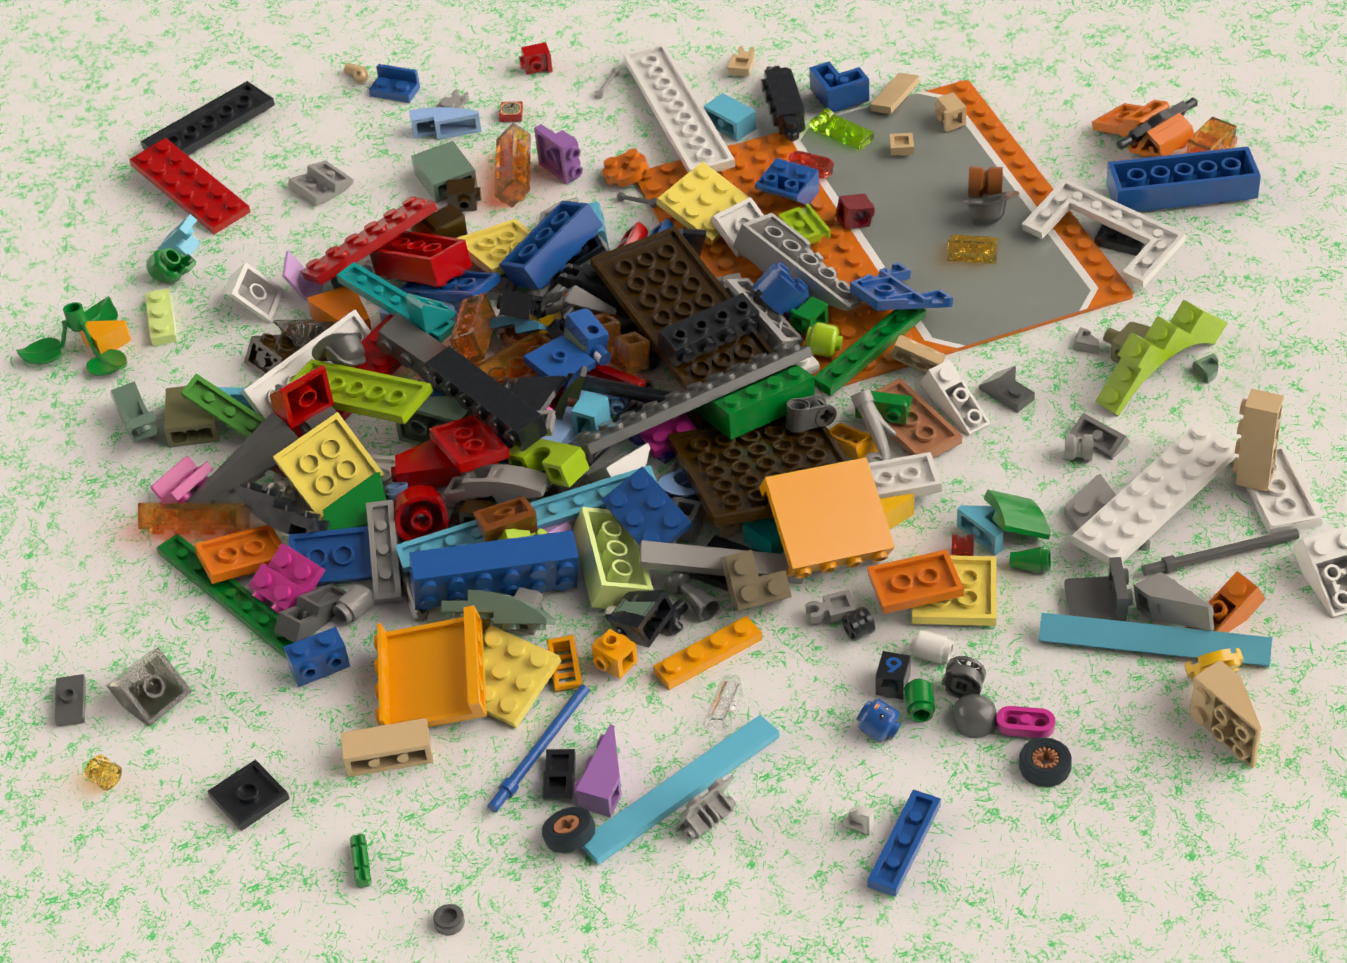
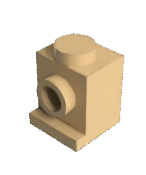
M953 92L937 98L935 114L937 119L944 123L945 132L966 125V106Z

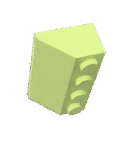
M582 507L572 530L591 607L607 609L610 605L617 606L629 591L653 590L648 569L640 568V546L609 510Z

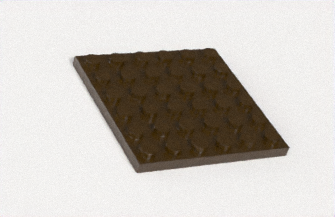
M785 415L732 440L715 427L667 435L668 445L714 527H724L730 524L753 522L758 519L774 517L768 496L762 497L759 488L765 477L849 461L828 428L818 427L799 433L791 432L785 427Z

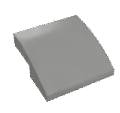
M325 160L308 165L307 174L289 178L288 187L317 206L343 193L353 184L354 179Z

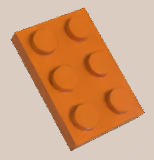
M269 525L194 543L195 552L212 584L257 572L262 563L269 565L282 544L274 528Z
M947 549L867 567V575L883 614L964 596V587Z

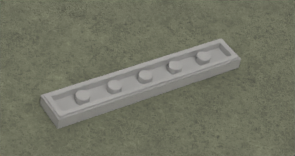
M641 540L640 568L725 576L720 558L746 550ZM752 551L758 577L783 570L788 571L789 565L785 554ZM796 576L787 577L788 582L802 583L804 579H797Z

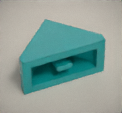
M409 293L405 297L410 322L427 334L452 319L455 315L453 310L440 301Z
M774 518L743 522L744 543L761 552L781 554L784 551Z

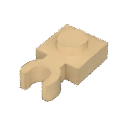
M743 46L738 47V55H732L727 67L729 75L739 77L750 76L754 66V47H751L747 52L743 51Z

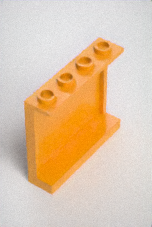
M867 457L765 477L759 486L762 497L768 496L789 565V569L786 572L787 577L796 576L797 579L810 576L815 571L821 570L822 573H829L836 570L839 566L847 565V568H853L861 565L863 561L881 562L886 560L895 548Z
M474 605L463 607L464 617L387 632L381 623L377 624L374 646L378 652V659L374 660V668L378 676V683L375 684V694L379 700V708L375 709L378 725H389L427 718L428 727L487 716L482 619Z

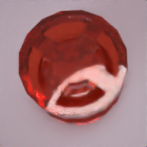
M952 534L951 556H974V534H968L966 537Z

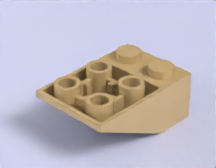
M1219 660L1194 677L1189 714L1196 723L1203 725L1210 731L1217 741L1224 743L1231 749L1238 759L1245 761L1250 767L1254 768L1256 766L1262 728L1242 678Z

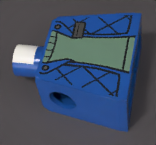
M588 308L566 314L564 337L596 361L595 366L607 365L612 359V354L607 351L608 331Z

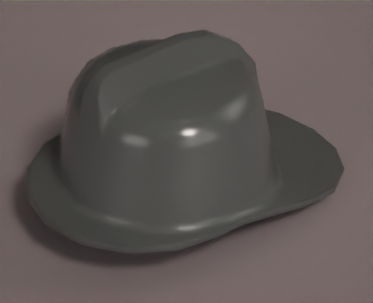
M1007 191L983 198L967 199L963 201V204L969 205L974 225H989L996 223L1002 218L1005 213L1007 200L1018 196L1019 191Z
M354 332L328 335L318 341L313 347L312 357L318 361H331L333 364L348 367L362 365L366 362L364 356L365 349L361 343L362 334Z

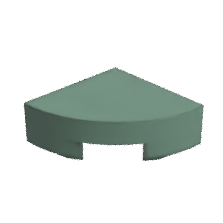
M1214 353L1193 362L1192 369L1207 383L1213 381L1218 374V358Z

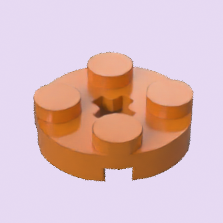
M634 148L627 150L624 154L604 160L603 164L605 167L602 173L609 186H612L611 183H617L618 187H625L642 179V173L645 170L648 172L649 165L646 157Z

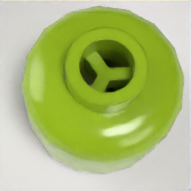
M817 322L813 327L808 328L805 346H810L813 355L830 358L834 355L835 350H841L843 336H839L837 326Z

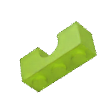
M539 439L524 451L514 445L509 450L510 458H507L509 464L513 466L525 467L540 472L545 470L552 484L569 488L590 469L581 447L546 439Z

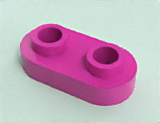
M1006 706L998 711L996 726L1002 734L1008 736L1047 738L1055 730V716L1052 712L1043 708Z

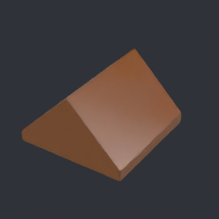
M524 496L473 512L484 542L498 540L505 529L530 530V534L536 533L538 530L536 511Z

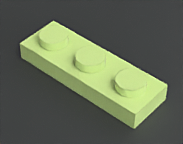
M169 288L145 293L152 345L177 341Z

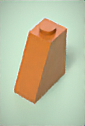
M340 287L307 298L312 319L327 329L356 309L372 332L370 318L359 295L347 287Z

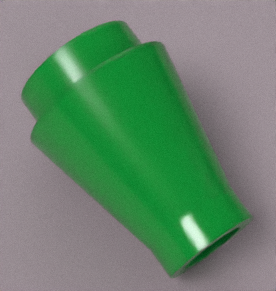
M1042 546L1010 552V568H1018L1041 574L1044 571H1050V549H1044Z

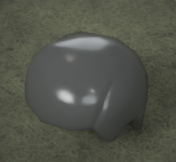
M969 694L961 697L955 703L953 719L960 734L971 738L984 737L991 734L996 728V707L993 701L983 694Z

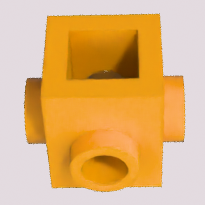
M611 629L603 636L598 637L592 645L593 659L596 667L601 671H607L619 679L638 662L636 643L632 642L624 634H618Z

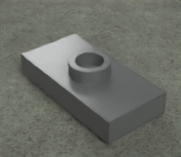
M84 674L56 678L54 721L57 727L85 723L86 678Z

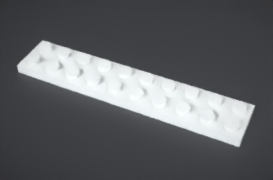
M665 43L623 53L625 64L687 172L689 173L702 161L716 172L735 167L734 157Z

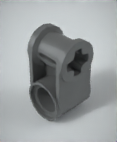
M819 394L790 399L787 401L785 427L787 430L797 433L818 427H826L834 422L837 411L832 405L826 404L824 397Z

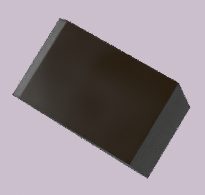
M452 203L421 221L433 233L441 236L458 238L468 234L465 215Z

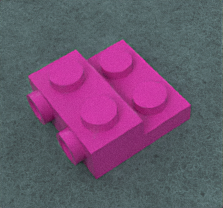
M282 543L269 565L262 563L248 586L254 590L252 593L254 597L264 603L269 599L273 602L271 608L281 612L296 606L299 595L314 590L325 569Z

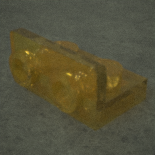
M951 234L948 240V261L996 264L999 237Z

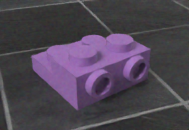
M542 124L534 127L539 165L565 184L581 177L583 172L579 160L581 150L578 148L579 145L576 138L563 130L555 134Z

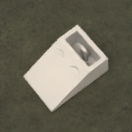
M1346 526L1303 538L1292 548L1303 576L1332 618L1347 614Z

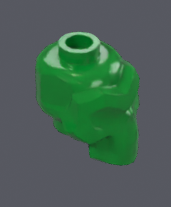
M172 248L156 250L146 261V268L150 276L159 282L169 284L176 283L182 275L191 271L196 265V260L187 253L184 256Z

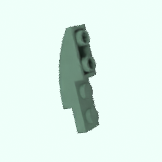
M468 590V601H441V612L451 613V618L464 617L463 607L474 605L481 618L493 619L494 624H503V630H520V625H529V630H546V625H556V619L544 610L520 598L506 594Z

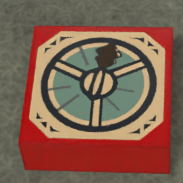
M523 101L501 102L500 122L522 121Z

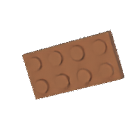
M901 378L875 390L912 396V406L907 424L886 422L896 431V436L888 435L910 456L931 452L934 458L962 443V435Z

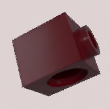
M867 195L839 196L835 216L843 229L869 227L875 214V207Z

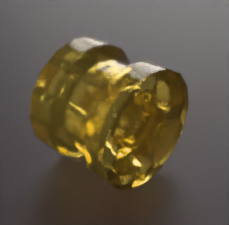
M104 755L93 757L85 769L86 779L92 783L96 782L97 786L104 791L116 786L122 776L121 766L115 762H110L109 758Z

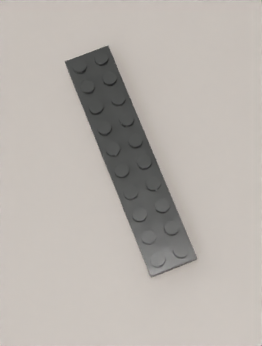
M787 343L778 345L773 348L774 352L768 355L766 353L755 355L752 357V362L747 364L744 362L737 363L731 366V371L727 373L717 372L708 377L709 381L704 383L698 381L686 386L687 390L681 393L679 391L669 393L664 396L666 400L659 403L657 401L646 403L642 406L643 410L636 413L634 410L620 415L621 419L614 423L612 420L606 421L598 425V430L591 433L589 430L575 435L576 439L568 442V444L581 447L585 454L591 455L805 360L813 356L810 346H799V343L789 346Z

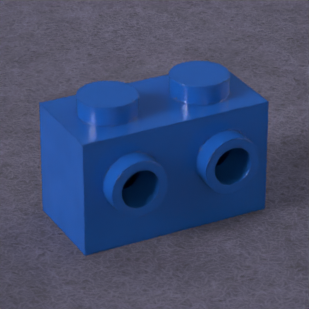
M336 627L283 647L289 669L298 687L350 667L346 646Z

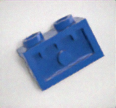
M378 64L376 66L378 77L369 88L370 97L410 103L420 89L418 71Z

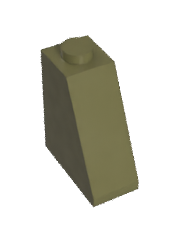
M186 386L166 388L164 432L169 448L220 441L215 419L181 396V392Z

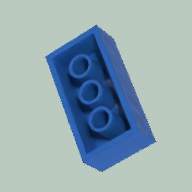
M561 201L499 263V266L514 286L537 290L543 289L550 283V279L556 273L565 268L566 263L573 256L581 252V247L597 235V231L603 224L588 203Z

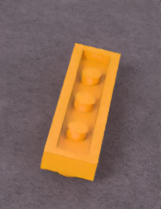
M746 615L653 665L654 673L670 690L763 640L762 632Z

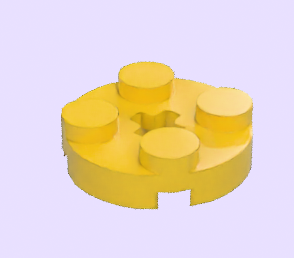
M1230 648L1222 649L1197 657L1199 661L1197 664L1192 665L1191 661H1188L1184 664L1187 677L1192 678L1194 682L1196 675L1219 660L1237 673L1239 671L1238 667L1241 666L1244 659L1239 648L1235 649L1234 654H1231Z

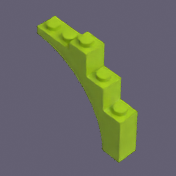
M1183 299L1171 321L1157 316L1144 338L1133 333L1129 334L1118 353L1121 359L1095 402L1112 413L1120 415L1138 388L1160 365L1179 351L1192 345L1201 343L1215 345L1227 322Z

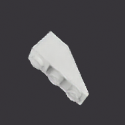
M950 359L929 369L920 381L933 403L968 436L991 424Z

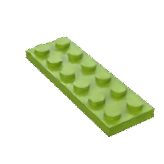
M310 359L289 382L291 383L308 372L324 365L334 401L332 407L334 409L405 424L433 392L430 383Z

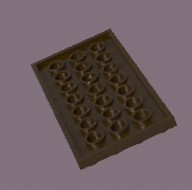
M676 226L591 258L590 265L684 391L687 390L686 386L698 381H701V383L709 381L708 377L714 373L723 372L724 374L731 371L730 367L737 363L744 362L747 364L752 362V357L761 353L768 355L774 352L757 329L751 334H745L734 339L729 344H723L707 354L704 353L693 358L690 362L682 363L676 367H673L658 349L659 330L731 298Z

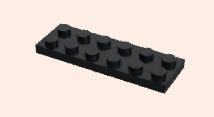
M246 81L140 141L142 149L146 150L167 138L186 155L192 154L275 105L274 99Z

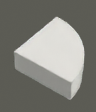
M854 807L850 809L843 820V825L870 835L874 828V809L868 807Z

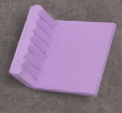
M288 250L285 255L282 277L305 301H307L308 297L321 294L323 285L305 280L300 272L304 267Z

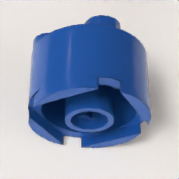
M779 261L777 264H771L752 287L755 292L758 289L761 290L763 294L760 298L780 315L786 312V318L790 319V310L792 308L797 310L809 298V291L807 290L809 286L799 277L795 280L789 274V268Z

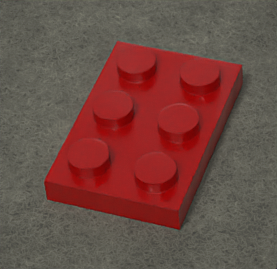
M475 415L429 428L430 438L461 473L471 472L476 468L488 464H496L501 460L510 458L509 448L484 421H479Z

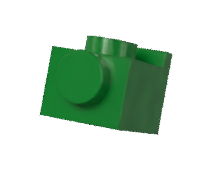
M810 297L797 310L794 308L790 310V324L801 335L806 336L808 328L813 327L817 322L828 323V304L817 298Z

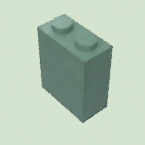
M454 141L411 156L414 174L436 203L447 199V180L475 178L476 187H478L475 169Z

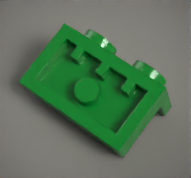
M871 391L874 398L873 403L886 422L907 424L912 406V396ZM855 408V418L862 419L858 409Z

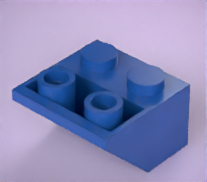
M776 158L757 181L755 189L804 205L810 204L819 193V172L817 169Z

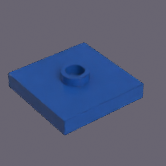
M563 335L524 356V363L539 375H561L567 377L568 373H575L582 366L588 367V372L595 368L596 363L594 359Z

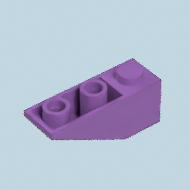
M611 724L606 733L600 735L594 756L588 758L585 773L582 778L577 779L574 786V795L577 797L578 807L607 817L612 816L622 796L614 725Z

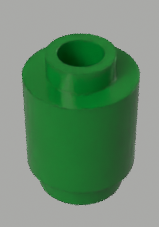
M920 678L908 682L904 687L907 714L915 722L929 721L935 712L932 684Z

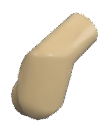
M350 63L345 64L344 73L354 75L356 82L365 83L368 80L369 75L364 66Z

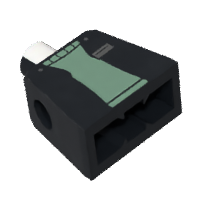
M665 590L629 591L617 606L610 605L607 607L605 617L615 632L624 634L632 642L649 648L676 609Z

